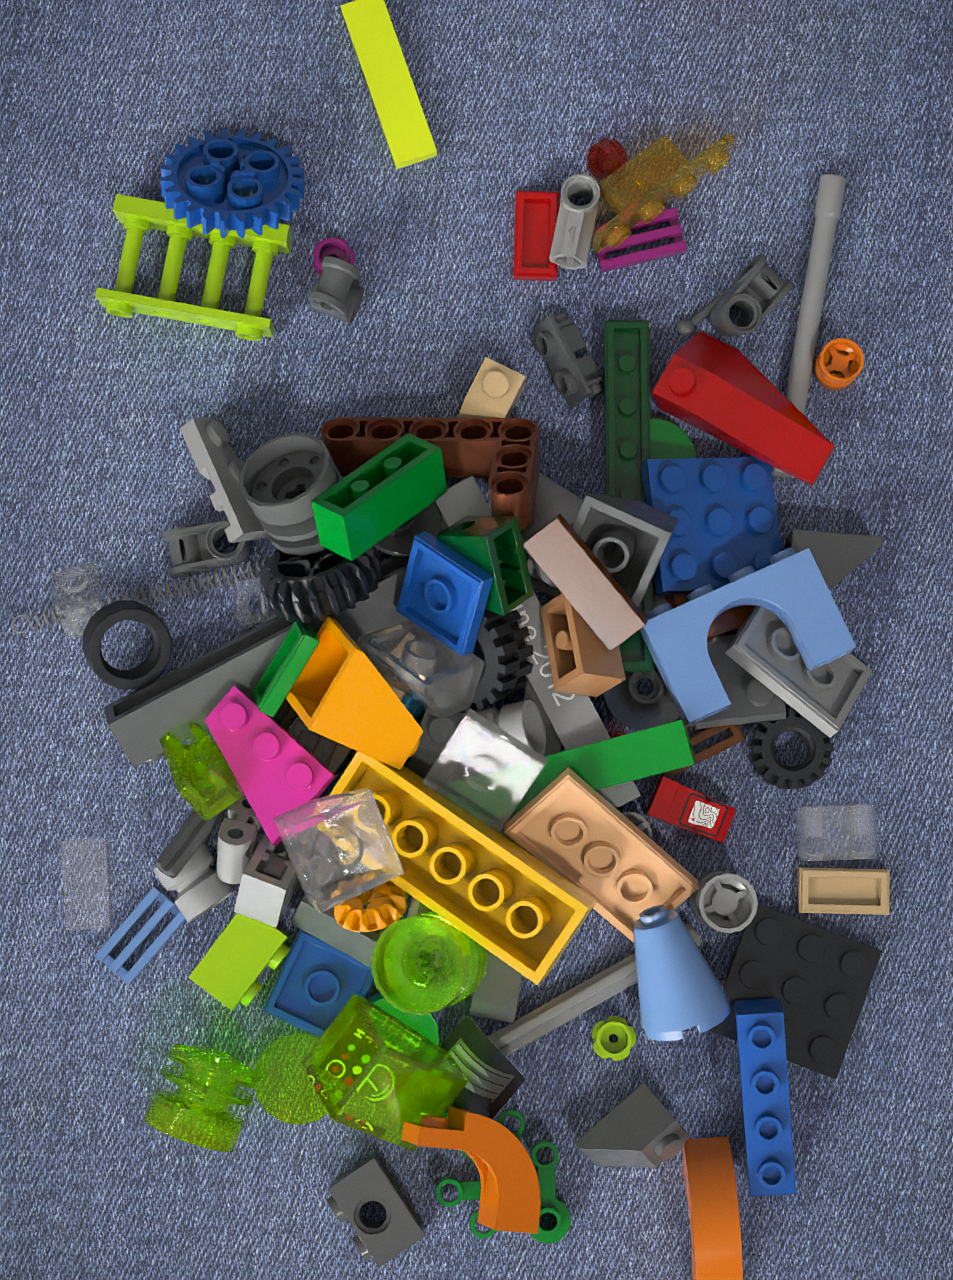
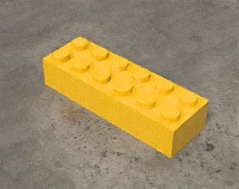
M358 751L311 822L312 826L536 985L548 976L597 903L596 899L404 765L399 770Z

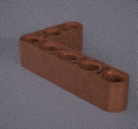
M339 417L328 420L321 427L322 441L342 477H346L409 433L441 447L445 477L469 478L473 476L474 478H489L491 516H516L520 531L528 528L533 521L540 473L538 426L534 421L525 418Z

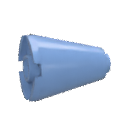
M663 905L643 910L639 914L640 919L634 923L633 930L640 1019L647 1038L656 1041H675L684 1039L682 1030L697 1026L700 1034L723 1022L731 1011L729 998L678 913L674 910H667Z

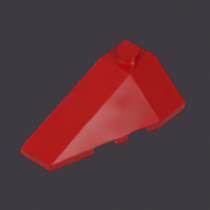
M701 331L672 356L652 391L658 409L811 486H814L835 448L739 350Z

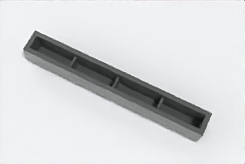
M394 555L380 562L383 578L378 582L379 588L369 593V599L358 601L356 608L343 610L339 616L335 614L329 616L342 626L362 651H364L366 645L380 638H390L399 634L405 628V625L411 622L396 611L409 556ZM275 617L164 675L153 683L105 706L108 726L132 766L136 767L144 762L153 763L161 759L170 748L182 742H193L201 738L209 729L204 719L233 686L239 687L256 703L252 691L294 622H288L286 618ZM316 618L308 622L313 626L316 635L326 618L323 621Z

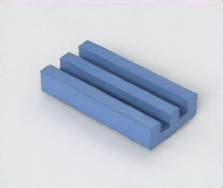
M155 886L96 953L95 957L109 966L108 968L113 973H117L127 985H131L186 919L175 902ZM156 900L162 904L115 959L111 952ZM169 911L174 914V919L130 970L124 967V963Z

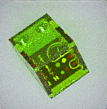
M355 993L301 1063L332 1121L411 1151H415L418 1146L401 1140L404 1121L420 1122L421 1114L442 1116L468 1083L450 1053Z

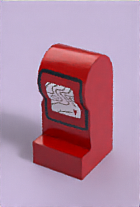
M660 777L645 815L724 844L737 810L705 797L703 793L683 786L678 782L666 777Z

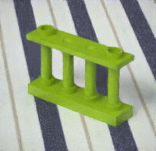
M116 194L113 212L119 223L123 224V228L127 229L115 289L96 288L95 297L102 307H106L107 313L118 317L131 318L134 312L236 331L235 336L250 341H261L262 336L274 337L275 328L271 319L263 318L261 315L273 257L278 256V252L290 254L293 235L290 225L279 223L278 229L271 228L266 224L262 225V235H258L252 229H246L244 238H240L236 230H230L225 238H221L220 229L214 228L206 235L203 234V224L188 228L187 217L176 220L174 218V209H166L165 202ZM149 229L166 231V235L170 237L158 298L132 294L144 234L149 233ZM192 237L209 239V243L213 245L201 306L175 302L187 241H192ZM235 244L252 247V251L256 253L244 314L218 309L230 249L235 248Z

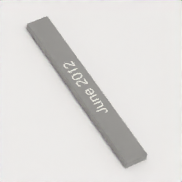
M473 476L448 488V492L435 500L448 527L464 517L491 516V509ZM534 593L533 596L513 609L517 610L522 616L517 621L519 627L527 626L530 635L524 637L525 644L533 645L534 654L526 657V661L533 663L532 673L526 675L565 750L610 739L589 696L554 690L540 612L541 605ZM633 781L595 790L615 808L641 796Z

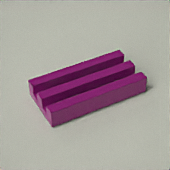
M676 207L596 226L593 235V243L601 273L683 254L687 250L685 240L683 241L681 224L678 222ZM669 223V227L607 242L602 240V238ZM672 237L674 242L607 259L606 256L607 252Z

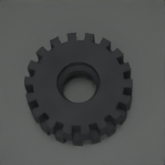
M485 609L477 640L484 653V665L478 661L474 652L462 657L422 628H419V631L425 634V637L417 639V648L423 649L425 655L418 658L420 667L427 666L429 674L424 677L428 685L432 683L437 684L438 688L434 693L440 699L449 696V706L455 709L463 706V711L466 712L476 709L479 711L515 696L519 693L517 690L525 687L528 680L524 675L532 673L533 663L526 661V657L534 653L533 645L525 644L524 637L530 635L527 626L520 628L517 623L522 618L519 612L513 610L503 616Z

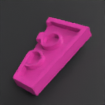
M233 686L204 721L271 844L277 846L337 776L271 716L260 712L257 703L239 687Z

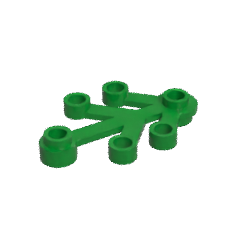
M441 1106L432 1115L448 1118L449 1107L454 1106ZM506 1109L499 1115L498 1123L503 1125L504 1118L509 1115L518 1117L520 1126L511 1133L521 1142V1134L525 1128L524 1116L516 1109ZM540 1140L534 1144L531 1150L532 1161L538 1167L541 1199L540 1216L549 1212L556 1216L557 1221L552 1228H544L539 1223L538 1234L530 1233V1235L541 1243L549 1244L561 1240L567 1234L571 1218L567 1206L556 1198L554 1166L559 1159L558 1149L553 1142ZM541 1147L551 1148L554 1152L552 1160L547 1163L540 1162L536 1158L538 1149ZM460 1150L470 1161L473 1162V1160L464 1151ZM445 1177L439 1181L436 1187L437 1200L446 1207H453L461 1200H478L481 1196V1180L459 1181L455 1177ZM445 1184H454L458 1188L459 1193L457 1197L449 1200L442 1196L441 1188ZM479 1209L472 1213L470 1217V1230L476 1237L485 1239L492 1236L495 1232H501L491 1228L486 1231L478 1230L474 1222L478 1217Z

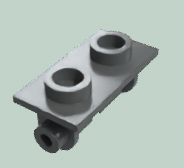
M566 313L555 317L552 314L548 315L534 329L532 334L535 338L538 353L545 358L554 376L557 391L565 398L571 410L587 396L591 399L604 392L602 386L604 378L601 376L591 354L580 359L576 358L574 353L584 350L587 346L574 319H568Z

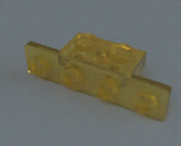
M729 132L688 162L669 138L664 135L599 182L600 196L617 216L596 231L591 244L592 249L599 253L607 246L611 249L618 247L632 233L630 229L640 221H643L645 224L650 223L665 209L664 204L671 198L676 196L680 200L687 196L698 185V178L708 171L711 175H714L723 169L732 158L729 153L736 140L735 137Z

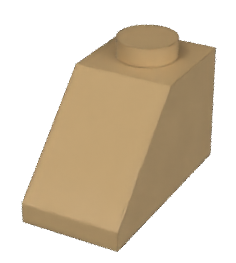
M485 357L464 399L457 418H510L525 388L526 376Z

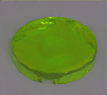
M304 1032L282 1035L269 1044L256 1062L253 1077L256 1097L265 1111L281 1122L295 1125L316 1122L328 1114L340 1098L343 1088L315 1069L333 1046L315 1035Z

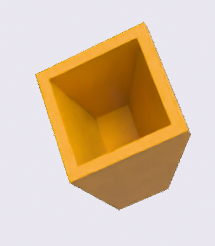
M327 616L317 633L320 642L287 694L286 699L309 730L401 770L407 758L416 752L423 730L362 649L335 619Z

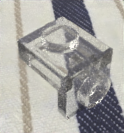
M96 562L52 572L55 611L67 638L83 636L90 617L103 606L101 578Z

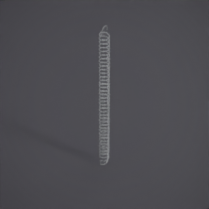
M255 561V578L251 566L247 562V580L242 569V566L239 564L238 580L234 568L231 566L230 583L226 571L223 568V585L220 581L217 571L214 570L215 587L211 581L209 573L206 572L207 589L204 586L201 575L198 574L199 591L197 590L194 580L190 575L191 593L189 592L183 577L181 578L183 591L182 594L178 588L176 580L174 579V596L172 595L168 582L166 581V598L162 593L160 584L157 583L158 601L153 593L151 585H149L150 603L145 595L143 587H141L142 604H144L145 598L146 602L150 605L152 603V596L157 603H159L160 594L165 601H167L168 591L171 597L175 599L177 594L176 589L181 597L184 596L185 589L189 595H192L193 587L197 593H200L201 584L204 590L208 591L209 582L212 588L216 590L217 579L220 586L224 588L225 577L229 585L232 586L234 581L233 575L238 584H241L242 575L245 581L249 582L250 572L253 579L257 580L258 570L260 571L261 569L259 567L258 562ZM133 589V599L139 602L135 589ZM124 591L125 601H130L127 591ZM117 592V593H116V596H117V601H118V600H120V597H119V594H118V592ZM108 594L109 604L113 603L110 594ZM100 596V602L102 607L105 606V604L103 602L102 596ZM92 598L93 615H94V614H95V610H96V612H97L98 609H97V607H96L94 598ZM84 600L83 602L85 609V617L82 616L78 603L75 602L77 612L76 619L74 618L71 612L69 604H67V621L63 614L62 608L59 605L60 623L57 621L53 608L51 607L52 625L49 623L45 610L43 609L42 611L44 616V627H42L38 619L37 612L35 611V629L31 624L28 613L16 616L12 621V628L17 633L26 632V630L17 631L14 628L15 620L22 616H27L29 625L34 631H36L38 628V624L42 629H44L46 627V622L50 627H53L54 620L58 625H61L62 617L66 623H69L71 617L74 621H78L79 615L84 620L87 617V612L90 617L92 615L87 607L86 600Z

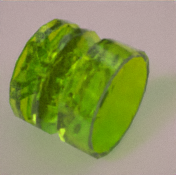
M432 911L398 920L383 931L373 949L371 970L376 988L387 1003L404 1013L425 1015L462 1002L478 989L486 974L487 951L483 946ZM435 951H439L441 954L438 959V963L441 966L437 968L433 964L436 960V956L433 953Z
M171 1044L167 1056L174 1062L184 1066V1068L164 1065L160 1073L167 1080L176 1084L177 1089L154 1090L143 1120L156 1130L184 1142L210 1150L233 1152L245 1121L228 1109L229 1104L250 1106L254 1098L250 1093L236 1085L257 1088L262 1075L244 1065L238 1058L222 1051L200 1045Z

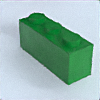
M407 433L311 500L320 545L353 561L448 492L441 447Z

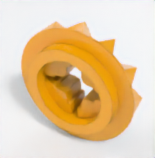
M376 876L367 882L357 880L354 887L341 888V896L333 900L335 920L343 928L355 932H371L388 927L399 920L406 911L407 898L405 891L388 879L380 882ZM369 901H371L370 904L367 905V908L364 909L363 905H366Z

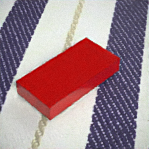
M516 190L513 280L557 281V264L550 262L549 256L559 213L560 192Z

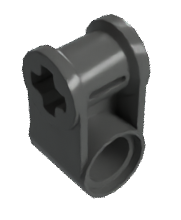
M761 253L751 260L738 274L730 288L714 304L710 313V321L713 329L721 336L733 337L752 332L793 288L794 284L790 280H783L766 264L767 257ZM732 305L737 306L742 313V322L739 327L734 325L729 317Z
M326 256L322 262L323 272L320 274L313 291H310L307 298L309 308L351 325L358 313L365 288L362 287L361 272L348 262Z
M229 520L177 527L162 533L163 541L168 542L172 568L169 569L170 578L189 577L190 575L202 574L213 569L238 565L249 557L252 550L251 540L239 542L233 552L229 554L221 553L219 541L226 534L224 530L231 525Z

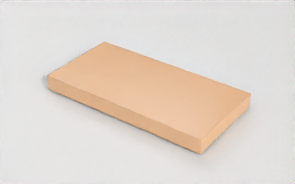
M569 767L504 825V833L519 846L596 899L597 903L593 909L633 943H635L633 925L640 919L639 914L643 910L658 905L665 906L667 910H674L699 889L698 879Z

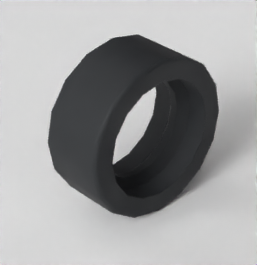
M118 600L102 606L90 617L83 632L82 650L92 671L105 684L120 690L139 689L153 683L165 671L171 659L172 639L166 624L150 607L137 601ZM123 620H136L143 623L151 632L153 648L149 657L139 666L129 670H119L110 666L104 660L101 652V640L105 632L114 624Z

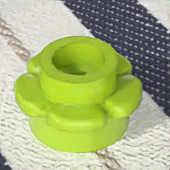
M609 1016L606 1021L597 1022L591 1033L594 1039L593 1049L603 1059L609 1057L613 1061L623 1060L629 1056L630 1048L636 1043V1034L633 1027L628 1026L626 1020L620 1016ZM612 1034L618 1037L615 1043L609 1041V1036Z

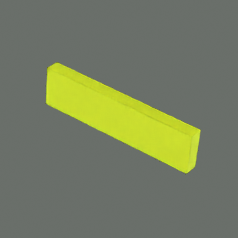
M355 0L340 5L396 170L436 157L437 150L385 1Z

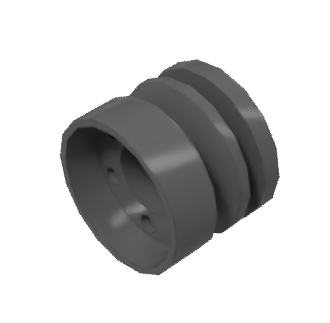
M304 433L278 436L261 445L248 457L240 472L239 487L275 548L285 554L298 556L313 554L326 549L319 543L311 500L343 478L322 440L311 434Z

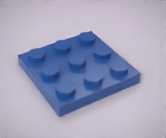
M755 457L647 459L640 464L645 504L679 519L654 574L656 595L689 594L709 584L716 590L730 583L728 576L745 567L753 566L756 572L771 565L769 558L782 551L771 465Z

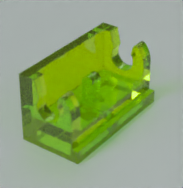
M191 722L188 724L192 735L196 736V740L192 744L184 745L180 743L179 738L170 732L159 740L177 791L206 822L242 798L243 793L216 741L211 738L201 725Z

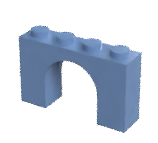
M794 547L785 549L770 557L771 565L755 572L753 566L745 567L728 576L730 583L716 590L713 589L711 584L703 586L687 595L689 602L673 609L670 603H666L645 614L648 621L640 629V632L681 720H685L686 727L724 711L731 705L710 660L707 649V636L711 623L717 616L730 608L753 605L765 608L778 616L789 630L808 672L841 658L856 648L855 642L809 548L796 553Z

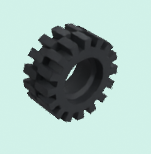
M786 708V719L760 722L753 730L752 739L749 740L748 747H751L749 758L756 768L754 771L758 776H762L765 779L764 782L771 786L779 787L778 789H799L810 786L825 775L824 771L832 762L830 755L834 751V743H830V739L826 734L793 708ZM784 732L798 733L807 743V756L798 766L790 767L783 765L775 756V741Z

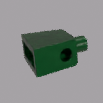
M516 516L464 517L440 532L436 539L494 576L485 609L504 616L534 595Z

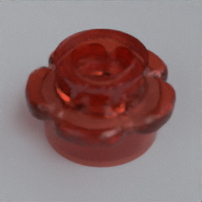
M604 138L589 149L587 156L588 168L596 178H603L607 182L616 181L618 176L622 175L627 165L626 151L618 140Z

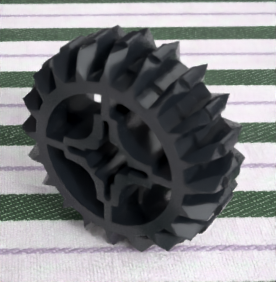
M372 546L353 561L327 548L304 556L285 554L276 549L274 556L265 560L264 567L259 571L262 586L261 592L264 600L269 604L271 611L275 612L277 618H286L288 622H295L301 619L303 623H308L316 618L323 621L330 615L335 614L339 616L343 610L356 608L358 601L369 599V593L379 588L378 582L383 577L380 570L382 566L377 548Z

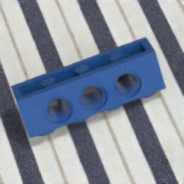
M781 999L734 1001L749 1195L796 1194L784 1013Z

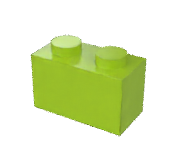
M236 913L188 978L231 1011L236 1009L240 1003L248 1007L264 986L257 981L268 966L275 971L291 949L285 943L291 935L280 926L276 928Z

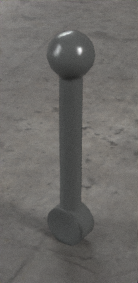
M728 289L690 319L681 320L677 325L678 333L682 336L691 335L694 331V326L711 313L714 304L717 303Z

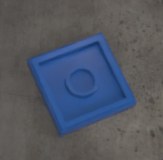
M424 531L414 536L396 611L464 657L474 651L494 576Z
M300 929L262 1011L335 1044L351 1023L355 1011L359 1006L361 1008L366 1003L383 965L373 961L371 966L368 967Z

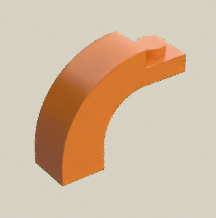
M449 1107L448 1118L421 1114L420 1122L404 1121L401 1140L423 1147L462 1150L473 1160L481 1180L477 1223L497 1231L538 1234L541 1199L537 1173L522 1143L506 1127L488 1117L455 1107Z
M729 1136L688 1139L683 1144V1175L690 1220L692 1280H743L739 1206Z

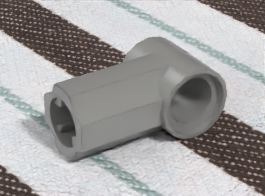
M575 174L570 176L561 187V203L549 260L564 269L577 270L579 268H587L595 225L600 215V187L597 181L589 175ZM576 197H586L591 202L585 206H576L570 201Z

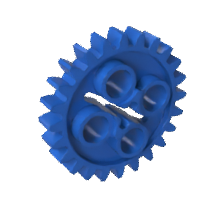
M222 128L219 137H214L210 132L204 131V140L202 141L190 136L188 137V147L179 144L175 145V155L167 154L166 165L161 166V196L165 197L166 209H174V218L176 220L187 217L188 228L203 224V234L206 235L214 228L220 229L221 238H225L230 230H236L240 238L245 237L246 229H252L258 235H262V225L266 224L271 228L278 229L279 218L290 221L292 219V210H300V199H304V168L300 167V158L298 156H290L289 146L278 148L277 138L263 142L262 132H257L250 138L245 137L244 129H240L236 136H230L226 128Z

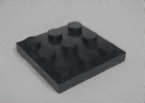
M758 904L757 912L752 922L742 930L722 985L729 998L730 1014L723 1022L708 1031L737 1041L734 1001L780 998L784 1013L787 1061L836 1079L882 951Z

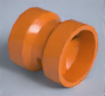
M837 338L831 340L823 347L814 362L813 373L816 381L828 390L839 391L847 388L860 374L864 366L862 349L856 342L850 339Z

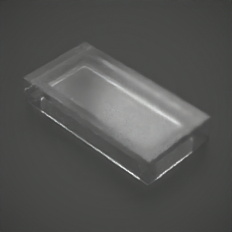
M108 838L61 841L65 931L112 928Z

